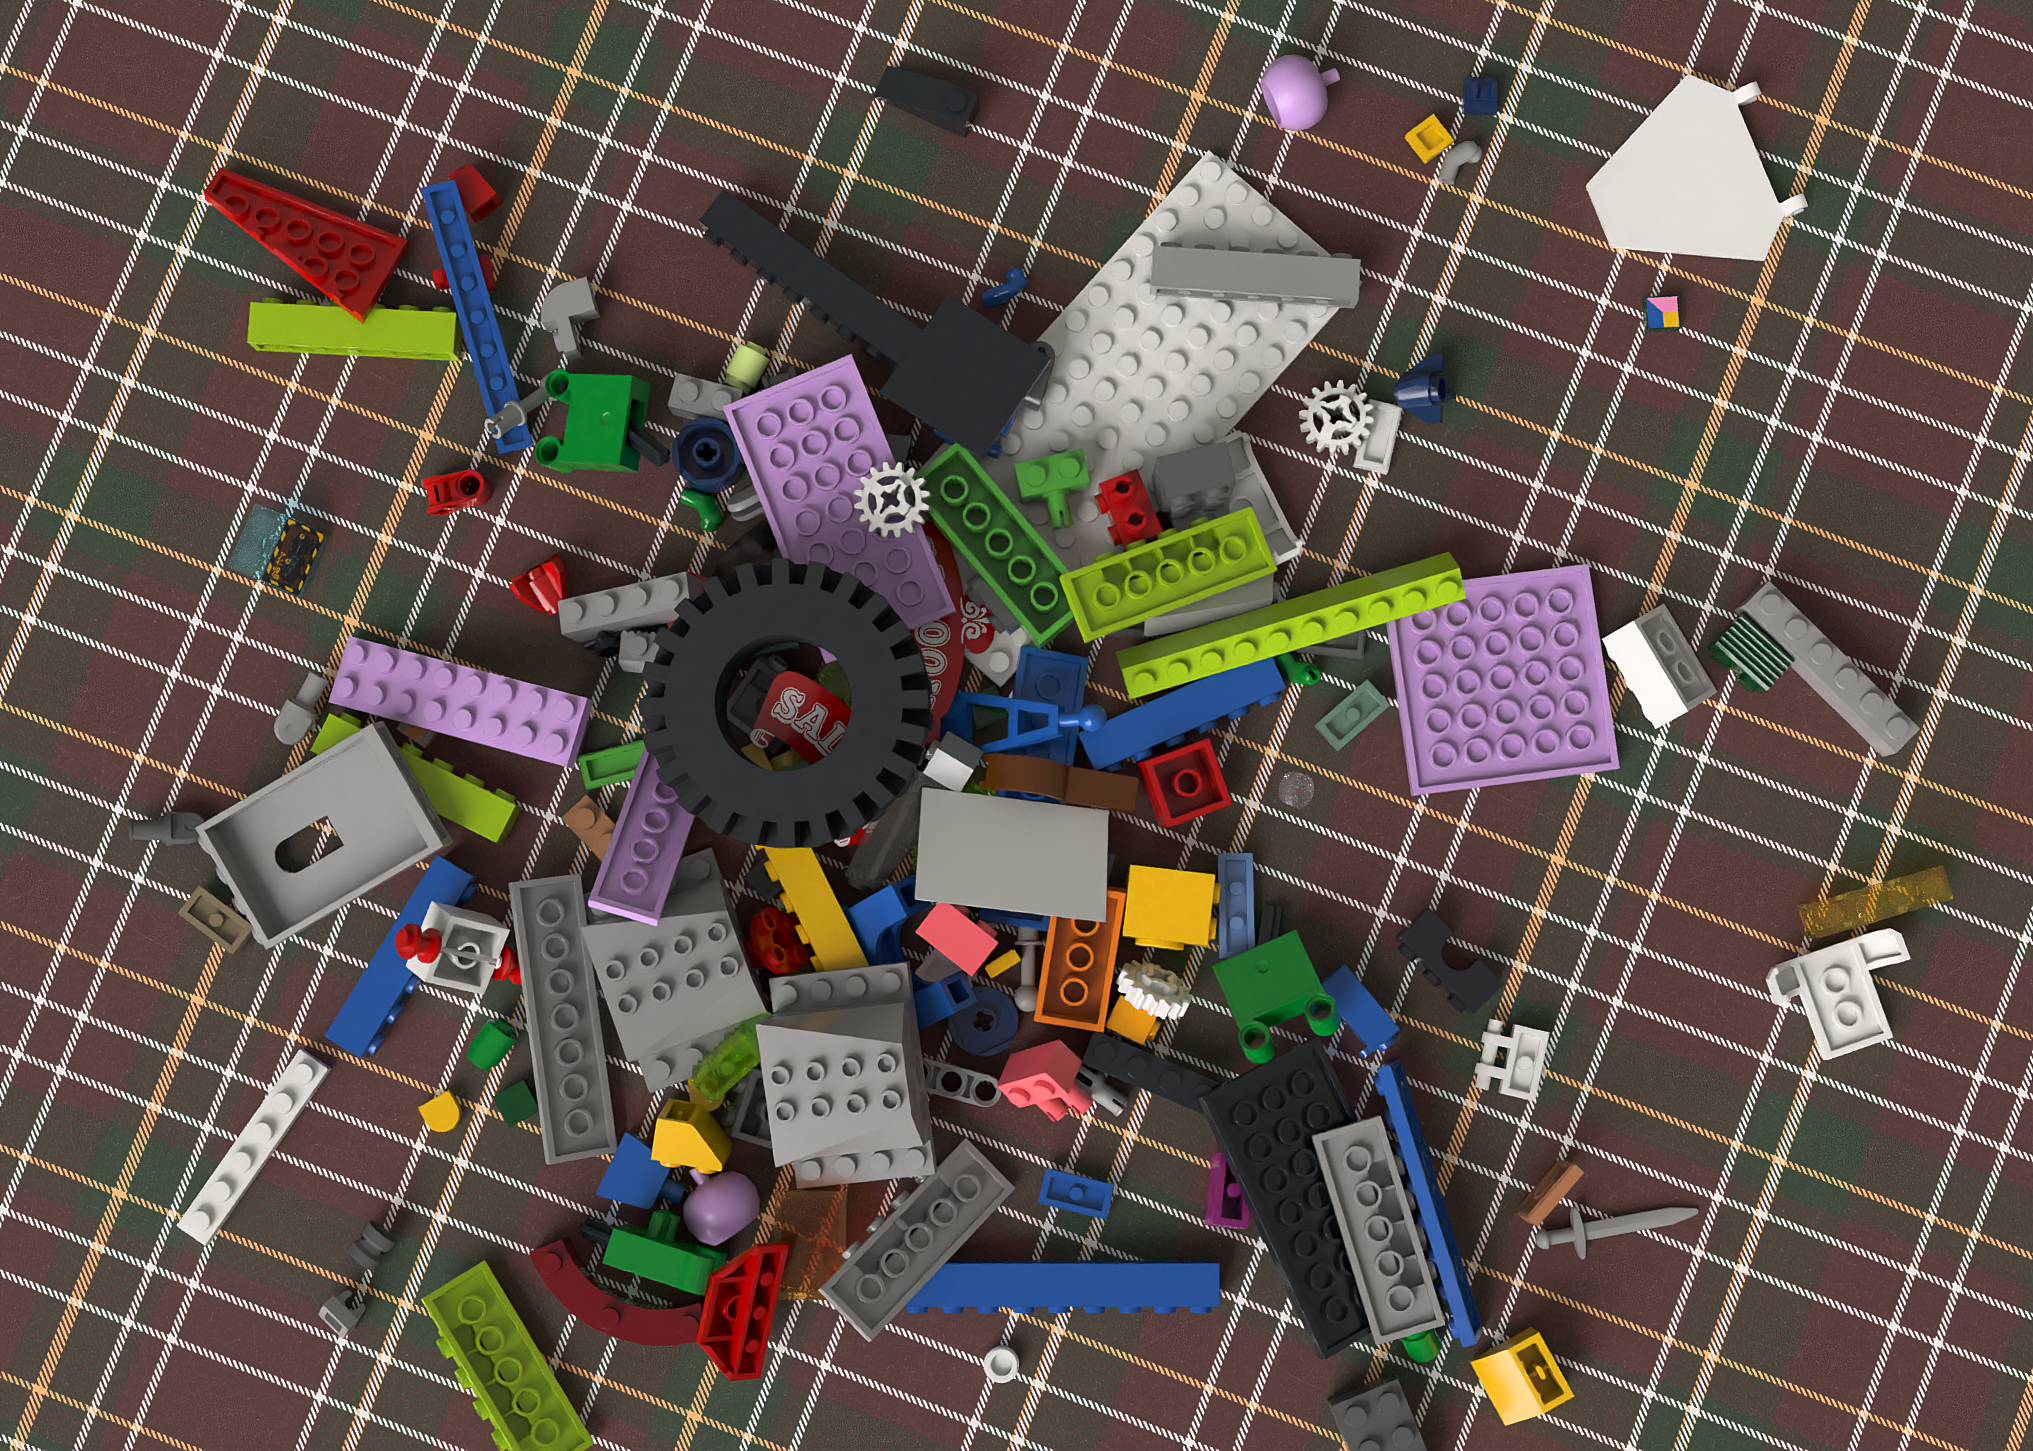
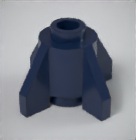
M1429 355L1402 374L1394 386L1395 399L1397 402H1400L1402 408L1429 424L1443 423V406L1438 404L1446 400L1456 399V392L1448 389L1445 376L1437 374L1445 372V355Z

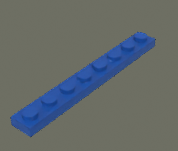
M454 179L422 187L421 192L489 418L504 409L505 403L509 400L519 403L520 399ZM527 423L522 426L516 425L499 439L494 438L499 456L533 447Z

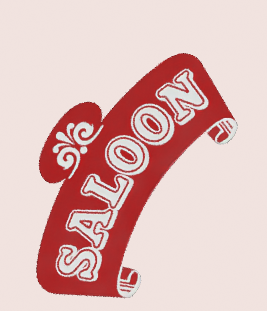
M926 521L921 526L956 610V613L910 631L924 656L923 660L932 684L933 695H930L931 712L933 713V720H938L947 713L955 696L963 665L965 645L973 654L985 652L991 646L995 629L987 619L991 614L982 604L977 608L966 593L965 595L963 594L959 569L950 543L932 522Z
M792 671L782 672L775 677L751 731L750 738L756 746L765 748L773 737L776 736L799 753L810 765H813L826 757L840 742L848 727L851 709L827 689L806 676ZM904 793L902 797H897L885 809L887 813L879 820L869 822L864 827L856 830L857 833L843 840H834V842L840 847H845L903 833L909 826L911 816L906 794Z

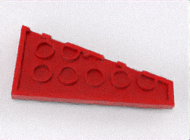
M221 167L204 191L205 200L362 324L366 321L409 249L408 240Z

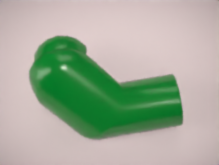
M685 487L680 503L698 509L702 519L700 526L703 530L707 532L716 531L719 526L718 523L722 521V513L715 498Z
M1290 652L1273 656V659L1288 681L1303 685H1315L1320 681L1321 671L1315 664L1294 660Z

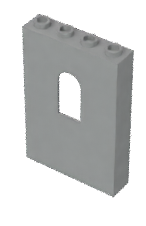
M384 721L368 725L195 828L199 834V844L206 853L212 856L217 865L216 872L222 882L229 885L234 894V903L237 909L242 914H246L252 925L251 931L258 943L264 945L266 950L279 945L453 843L452 838ZM327 815L344 846L299 872L290 873L283 870L276 860V850L279 844Z

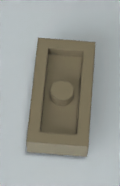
M202 885L197 887L178 912L180 916L232 955H237L252 936L250 921Z

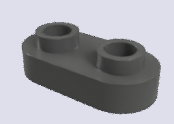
M976 573L966 581L969 587L965 591L966 595L977 608L982 604L991 614L987 618L999 634L1006 631L1011 635L1021 627L1014 615L979 574Z

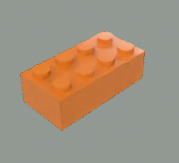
M1107 886L1106 922L1050 916L1034 1021L1104 1033L1126 897L1125 888Z

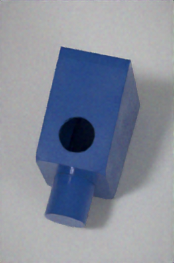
M628 1131L625 1132L596 1195L652 1210L656 1207L660 1197L679 1205L687 1185L670 1178L674 1168L663 1166L660 1164V1161L651 1159L653 1145L636 1133Z

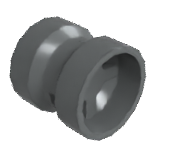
M369 1221L362 1229L364 1237L354 1240L347 1248V1252L360 1265L374 1271L382 1262L381 1256L383 1252L391 1251L396 1245L397 1240L380 1224Z

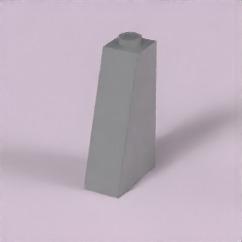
M1273 573L1144 621L1143 636L1189 630L1272 605V603H1278L1280 583L1274 582Z

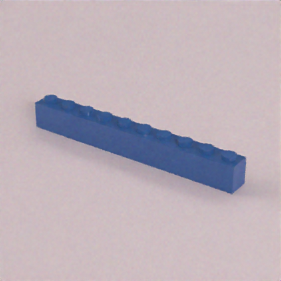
M947 1260L904 1307H907V1313H927L928 1307H942L943 1313H963V1307H978V1313H998L999 1307H1013L1014 1313H1034V1307H1048L1049 1313H1069L1070 1307H1084L1085 1313H1104L1105 1307H1119L1120 1313H1140V1307H1155L1156 1313H1175L1176 1307H1190L1191 1313H1211V1307H1220L1219 1262L1217 1260Z

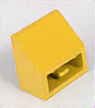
M669 1098L657 1117L651 1159L660 1161V1164L666 1167L675 1168L686 1165L695 1167V1170L700 1173L712 1174L716 1171H722L732 1151L733 1143L704 1105Z
M1532 1327L1469 1361L1505 1426L1544 1414L1574 1397L1540 1333Z

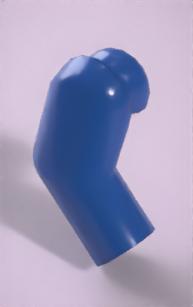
M1022 268L1010 269L1006 273L1008 282L982 292V299L987 308L1009 301L1026 288L1028 278L1024 277Z

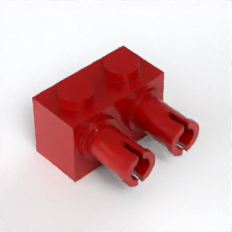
M1138 469L1098 484L1099 494L1095 495L1094 498L1101 515L1107 513L1112 526L1107 527L1114 547L1120 545L1124 553L1127 551L1126 546L1136 541L1145 539L1148 544L1158 540L1157 535L1162 533L1163 530Z

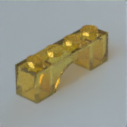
M1939 865L1899 875L1856 890L1797 905L1807 938L1811 939L1825 937L1954 899L1944 866Z

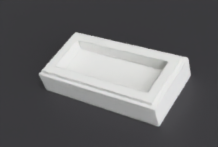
M1369 399L1367 404H1372L1373 412L1366 416L1374 418V424L1369 427L1365 426L1370 432L1368 439L1359 438L1361 448L1356 451L1353 467L1386 475L1389 470L1402 406Z

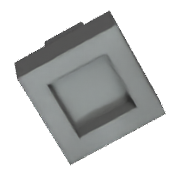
M349 1290L336 1297L333 1295L323 1304L318 1314L342 1339L354 1329L366 1309L363 1303L355 1310H349L346 1307L345 1302L352 1295V1292Z

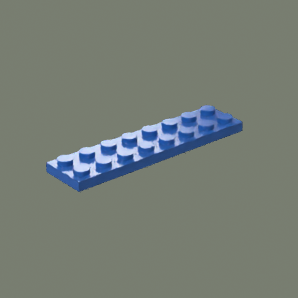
M1022 645L1019 648L1012 698L1065 707V713L1080 712L1089 658L1044 649L1039 650L1038 648ZM1025 711L1024 733L1049 726V715ZM1008 725L1006 731V738H1008ZM1079 726L1065 727L1064 736L1003 754L1038 757L1073 767ZM999 791L996 796L1067 805V803H1062L1055 798L1028 792ZM979 907L977 920L981 919L982 921L1046 932L1049 927L1050 916Z
M1396 1058L1386 1061L1377 1068L1378 1075L1374 1076L1375 1085L1379 1095H1385L1389 1109L1385 1110L1386 1121L1391 1131L1396 1130L1399 1140V1144H1395L1397 1157L1400 1156L1403 1165L1406 1164L1410 1178L1406 1179L1407 1189L1411 1191L1413 1199H1417L1421 1211L1417 1213L1418 1225L1422 1226L1424 1234H1428L1431 1247L1427 1248L1429 1261H1433L1435 1269L1438 1268L1442 1280V1282L1438 1283L1439 1293L1444 1304L1449 1303L1453 1317H1449L1452 1335L1455 1339L1460 1338L1462 1348L1475 1345L1484 1329L1401 1060Z

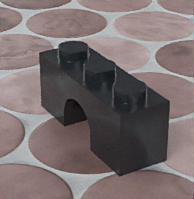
M1426 908L1395 937L1400 943L1397 949L1411 963L1416 959L1425 969L1422 975L1434 987L1437 988L1441 985L1450 994L1446 999L1457 1011L1462 1013L1466 1010L1468 1013H1475L1504 983L1480 959H1473L1467 966L1458 971L1449 968L1443 961L1442 948L1454 932L1430 908Z

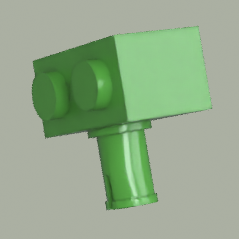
M1083 449L1015 463L1014 472L1022 505L1047 500L1052 529H1062L1059 514H1062L1065 528L1074 525L1067 495L1087 491L1090 487Z

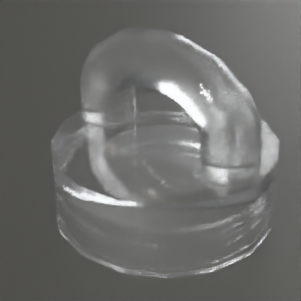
M1294 771L1286 773L1279 785L1278 794L1281 802L1298 809L1307 806L1314 794L1312 778L1306 774Z

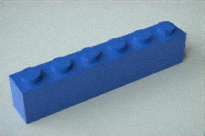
M1273 657L1210 675L1107 720L1105 726L1097 732L1084 730L1078 733L1077 737L1092 770L1114 773L1122 769L1121 762L1133 757L1135 763L1154 755L1152 749L1165 743L1167 749L1186 741L1184 735L1197 730L1199 735L1218 727L1216 721L1228 716L1230 721L1248 714L1247 707L1260 702L1261 706L1264 707L1280 700L1279 693L1283 692L1286 686Z
M436 855L325 1034L326 1038L359 1058L369 1057L370 1054L375 1055L380 1050L386 1039L382 1034L389 1023L394 1025L404 1010L401 1004L408 993L412 995L422 982L421 978L406 967L408 959H403L398 955L395 947V938L398 931L408 923L417 924L421 928L432 901L461 908L464 903L469 904L479 888L475 885L479 879L478 876L445 856Z

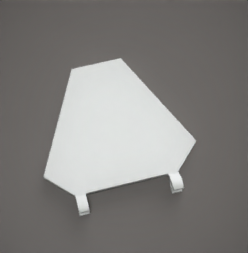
M1687 74L1586 184V189L1611 248L1764 261L1782 219L1803 212V208L1807 207L1808 204L1803 193L1791 197L1782 203L1777 201L1738 107L1756 101L1757 96L1761 95L1756 81L1734 92H1730Z

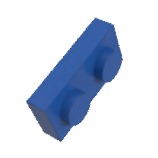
M1046 1167L1038 1203L1107 1220L1114 1184Z

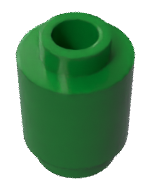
M498 1017L497 1020L489 1018L469 1044L470 1050L466 1054L467 1058L485 1071H490L493 1066H498L517 1040L514 1034L515 1027L501 1017Z
M1435 1328L1400 1338L1409 1357L1416 1362H1427L1434 1359L1442 1347Z

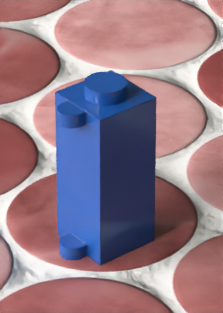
M1345 964L1338 966L1320 982L1325 993L1332 996L1335 1000L1340 1018L1365 1046L1359 1052L1362 1058H1365L1376 1049L1380 1052L1385 1051L1397 1040L1394 1034L1400 1030L1399 1027Z

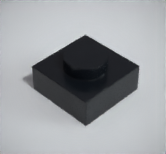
M766 855L743 878L768 903L783 887L779 880L771 881L763 864L769 861Z

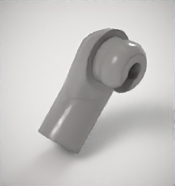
M1464 141L1448 150L1442 163L1438 181L1448 185L1454 184L1459 166L1465 162H1478L1482 156V149L1474 141Z

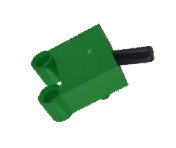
M561 368L550 372L545 381V390L550 397L569 405L564 441L553 436H545L540 439L535 448L537 462L564 474L570 473L575 469L638 472L640 454L658 467L670 461V450L644 430L651 384L633 375L573 374ZM561 384L566 386V391L563 393L559 389Z
M1272 904L1263 908L1257 947L1212 966L1240 1029L1238 1035L1239 1043L1246 1058L1254 1064L1267 1063L1275 1055V1043L1268 1029L1272 1026L1303 1013L1306 1014L1310 1028L1320 1036L1332 1035L1339 1029L1341 1024L1336 1002L1332 996L1325 993L1297 931L1294 930L1280 936L1283 909ZM1320 1011H1330V1014L1325 1018H1315L1316 1014ZM1255 1039L1265 1040L1258 1047H1250L1251 1042Z

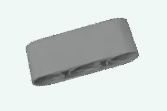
M922 1056L923 1064L928 1070V1076L925 1079L927 1092L980 1107H990L998 1102L1001 1091L996 1087L999 1082L996 1077ZM953 1071L961 1076L962 1085L958 1090L948 1091L943 1087L942 1077L945 1073ZM981 1081L992 1082L996 1088L995 1096L987 1101L980 1099L976 1094L978 1083Z

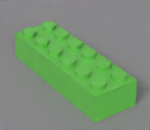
M955 443L915 476L914 480L919 478L926 480V484L921 487V490L931 492V497L924 499V503L931 507L930 511H923L972 571L975 574H979L1017 619L1021 625L1020 628L1039 650L1075 621L1059 580L1061 575L1070 571L967 449ZM911 487L908 494L915 501V493Z

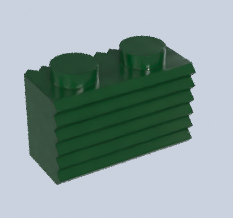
M1743 614L1735 617L1708 646V649L1713 652L1711 655L1712 659L1723 669L1727 670L1730 668L1739 676L1737 679L1738 683L1751 693L1761 694L1766 692L1794 662L1789 655Z

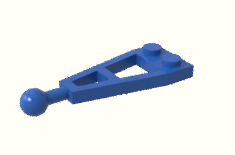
M956 692L950 708L941 718L940 742L946 732L949 731L973 745V704L1009 709L1008 738L976 747L983 751V754H1002L1064 736L1065 727L1081 726L1088 732H1097L1105 726L1107 714L1097 704H1088L1080 712L1065 713V707L1054 704L973 692ZM1025 711L1049 715V726L1024 733Z

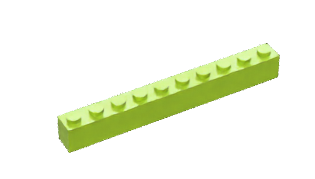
M1446 552L1116 652L1129 697L1133 699L1466 599L1460 567L1450 552Z

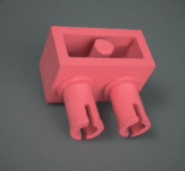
M1060 1039L1010 1054L996 1086L1018 1108L1036 1104L1053 1122L1063 1118L1068 1111V1105L1077 1115H1080V1113L1084 1114L1093 1104V1098L1075 1083V1078L1082 1061Z

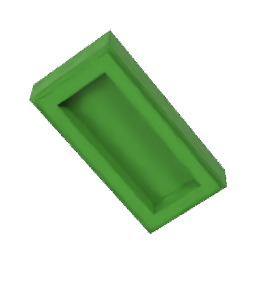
M639 740L578 756L586 790L633 779L645 747L644 741Z

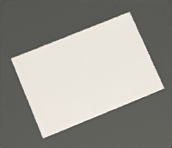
M922 787L915 900L1106 922L1108 811Z

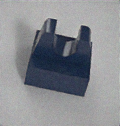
M1465 77L1463 81L1462 114L1496 116L1498 112L1499 79Z

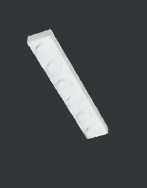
M300 1049L181 1218L177 1227L204 1246L211 1243L331 1071L329 1066L304 1049Z

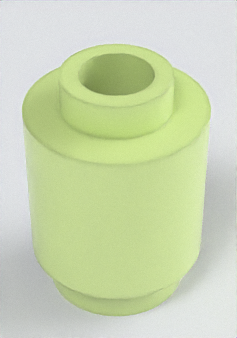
M748 341L746 346L739 344L724 372L727 375L724 383L730 387L742 389L748 395L751 388H756L770 361L764 356L766 350Z

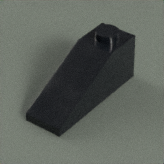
M888 65L873 94V97L963 138H966L979 110V95L945 80Z

